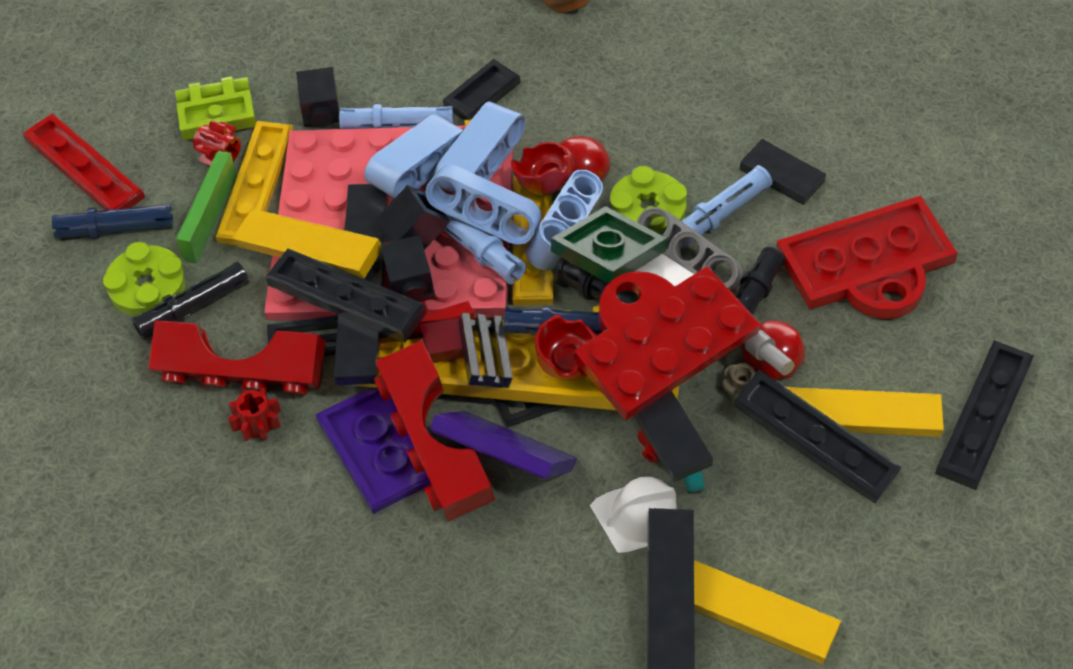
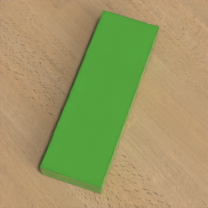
M218 151L215 154L176 238L185 262L197 264L237 177L231 153Z

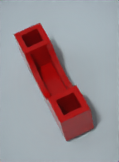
M155 320L148 369L161 375V382L184 385L186 384V378L201 379V385L213 388H226L227 381L242 382L241 388L244 390L260 391L262 388L266 390L267 385L283 386V393L307 395L308 388H320L326 341L318 334L276 331L270 343L258 354L246 359L230 360L221 358L214 352L207 332L197 324Z
M421 340L376 360L375 362L381 376L374 378L375 384L383 401L392 399L397 411L390 414L400 438L408 435L414 448L407 450V454L416 474L425 471L431 485L423 489L433 511L442 509L449 522L495 501L492 486L475 450L447 447L436 441L427 432L428 413L433 403L444 390L439 374L423 341Z

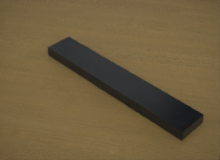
M372 184L348 185L345 231L378 238L381 244H385V231L377 221V218L387 208L389 195ZM382 251L364 279L383 287L385 264ZM338 315L334 367L335 384H375L374 378L378 377L379 373L375 361L379 359L381 333Z

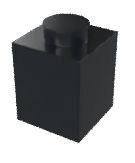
M333 67L296 72L304 127L315 126L322 128L332 123H340V108Z
M409 185L405 186L377 218V221L385 231L384 239L387 243L420 235L424 250L450 223L444 212L434 208L429 203L426 192Z
M420 235L380 245L392 291L419 302L435 296L431 271Z

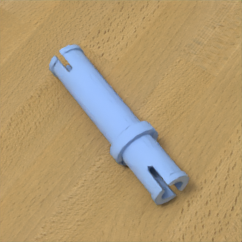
M374 104L373 108H340V129L415 127L433 114H437L453 123L452 106L391 108L382 107L381 104Z
M757 165L752 171L728 186L707 203L701 202L693 208V213L683 219L682 222L701 235L707 231L710 233L715 231L720 226L719 222L742 207L761 191L769 188L772 185L771 176L765 168ZM743 189L745 190L743 193H741L740 195H738L736 198H734V199H733L732 201H730L729 203L726 202V201H728L730 198H732L733 196H735L737 193H739L740 191H742ZM712 211H715L712 215H710V216H709L707 219H705L703 222H701L700 224L696 225L697 222H699L700 220H702L704 217H706V216H707L708 214H710ZM695 239L686 241L683 244L682 249H685L688 246V244L693 242Z
M445 213L450 223L443 230L464 248L476 256L475 261L482 267H489L494 270L508 284H513L514 280L518 281L523 276L526 264L503 247V242L498 237L489 236L481 229Z

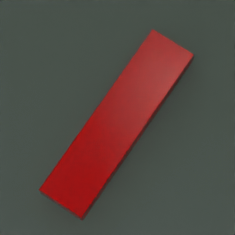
M53 113L22 133L24 139L104 210L131 208L145 198L144 192Z

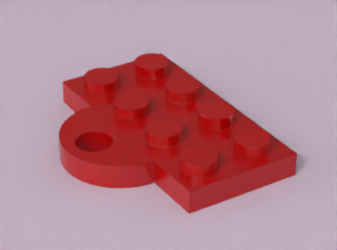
M921 195L777 240L776 249L782 252V257L786 259L784 266L809 310L847 298L849 303L861 313L879 319L898 318L912 312L919 305L923 297L926 284L925 272L955 263L958 254ZM886 292H896L903 297V300L898 302L889 301L883 294Z
M708 266L676 286L654 273L643 271L629 272L613 279L603 290L598 310L599 324L603 332L575 349L573 359L626 421L757 335L761 324ZM621 291H632L638 295L639 300L634 303H624L618 299L617 294Z

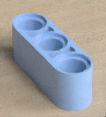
M490 101L486 102L441 158L436 167L435 174L444 166L454 165L486 180H490L521 139L526 125L525 116ZM439 181L440 188L456 194L453 184L448 181Z
M437 114L429 116L372 156L365 168V180L394 199L406 185L416 189L420 188L433 178L439 161L463 132V129Z
M447 165L440 168L426 187L427 200L434 208L512 244L518 245L528 242L541 221V211L532 200L458 166ZM439 181H448L453 184L456 194L450 195L442 191ZM475 199H487L491 203L493 210L484 211L480 209ZM512 216H524L529 222V227H518L512 221Z
M577 170L566 182L526 248V257L534 267L541 270L554 269L561 257L551 252V238L589 215L603 190L601 180L594 173L588 170Z

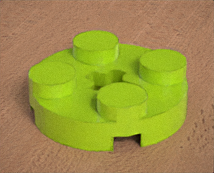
M639 166L633 169L632 174L623 177L614 185L610 193V209L637 222L640 214L646 210L641 208V200L652 199L657 207L671 213L682 221L686 216L687 190L683 184L673 177L662 172L653 171V169L647 166ZM664 217L655 218L651 222L649 229L663 235L667 229L666 219Z
M135 242L130 244L126 252L119 255L110 264L103 277V284L112 304L119 311L136 316L162 302V297L168 294L174 296L184 291V268L180 258L172 251L160 246H148L144 242ZM151 275L152 283L145 282L138 286V278Z

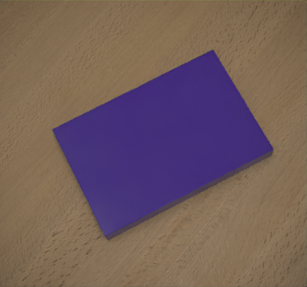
M371 387L315 414L317 422L373 514L431 485L425 471L416 474L407 450L414 447L409 436L406 435L400 438L390 414L397 410L392 399L384 402L378 388Z
M467 411L435 414L430 426L432 432L543 479L571 472L577 461V457Z

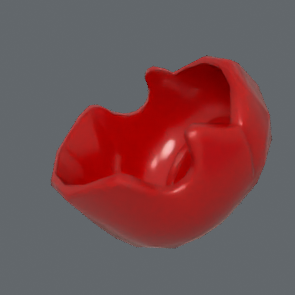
M587 136L569 137L560 142L572 155L574 161L572 174L577 170H588L597 175L601 182L608 176L610 157L602 143Z
M542 142L532 148L524 147L521 160L519 162L512 160L511 166L517 181L525 190L536 195H551L566 184L574 170V161L569 150L558 142Z
M555 315L539 326L534 338L537 362L546 374L558 380L577 381L587 377L586 373L573 359L574 350L597 335L581 319L572 321L563 319L561 315Z
M770 320L760 323V330L770 336L775 341V347L794 362V368L789 374L782 375L767 361L758 360L745 349V343L741 346L743 362L752 366L756 373L760 369L774 380L793 377L800 365L805 363V346L801 335L786 322Z

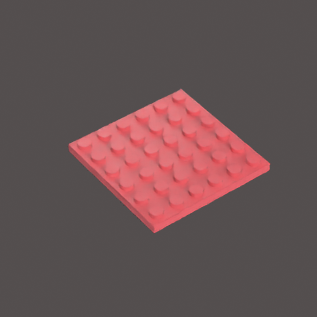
M458 126L463 130L466 128V126ZM413 127L290 131L278 215L345 231L348 185L370 184L365 180L364 172L371 157ZM514 149L489 180L512 191L513 183L511 161L514 160ZM430 180L418 189L426 192V187ZM442 189V191H444L446 194H454L450 191ZM391 196L388 197V205L394 200ZM475 199L480 209L484 211L493 210L491 203L487 199ZM442 230L424 250L435 291L434 297L422 300H425L429 313L469 301L474 312V318L477 317V314L486 315V318H493V315L505 317L508 283L489 267H482L475 261L476 256ZM499 238L504 244L503 247L510 252V243ZM272 256L271 269L280 259L279 257ZM384 267L383 287L391 290L387 272ZM268 286L264 312L266 320L299 321L338 316L335 313Z

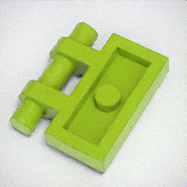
M232 76L221 78L222 82L200 85V82L189 84V88L175 90L179 126L183 140L194 139L197 130L203 125L209 126L211 120L218 123L222 121L236 127V130L255 127L256 119L248 77L233 79Z

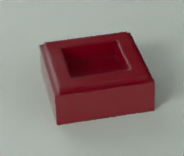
M460 317L420 324L422 341L433 363L464 358L458 324Z

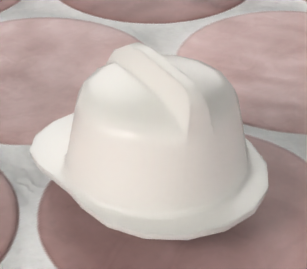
M639 477L630 481L623 488L610 491L596 498L590 507L618 553L631 552L647 547L648 509H677L676 492L673 487H669L662 480L653 477Z

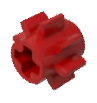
M214 120L210 121L209 126H201L193 139L195 151L201 153L198 162L210 166L218 151L231 153L234 162L241 149L240 139L233 136L236 127L222 121L218 123Z
M264 388L260 391L242 390V394L237 398L236 402H229L232 416L228 420L232 431L241 430L246 442L251 437H261L263 440H267V433L272 428H280L281 426L277 415L281 412L278 399L268 400Z

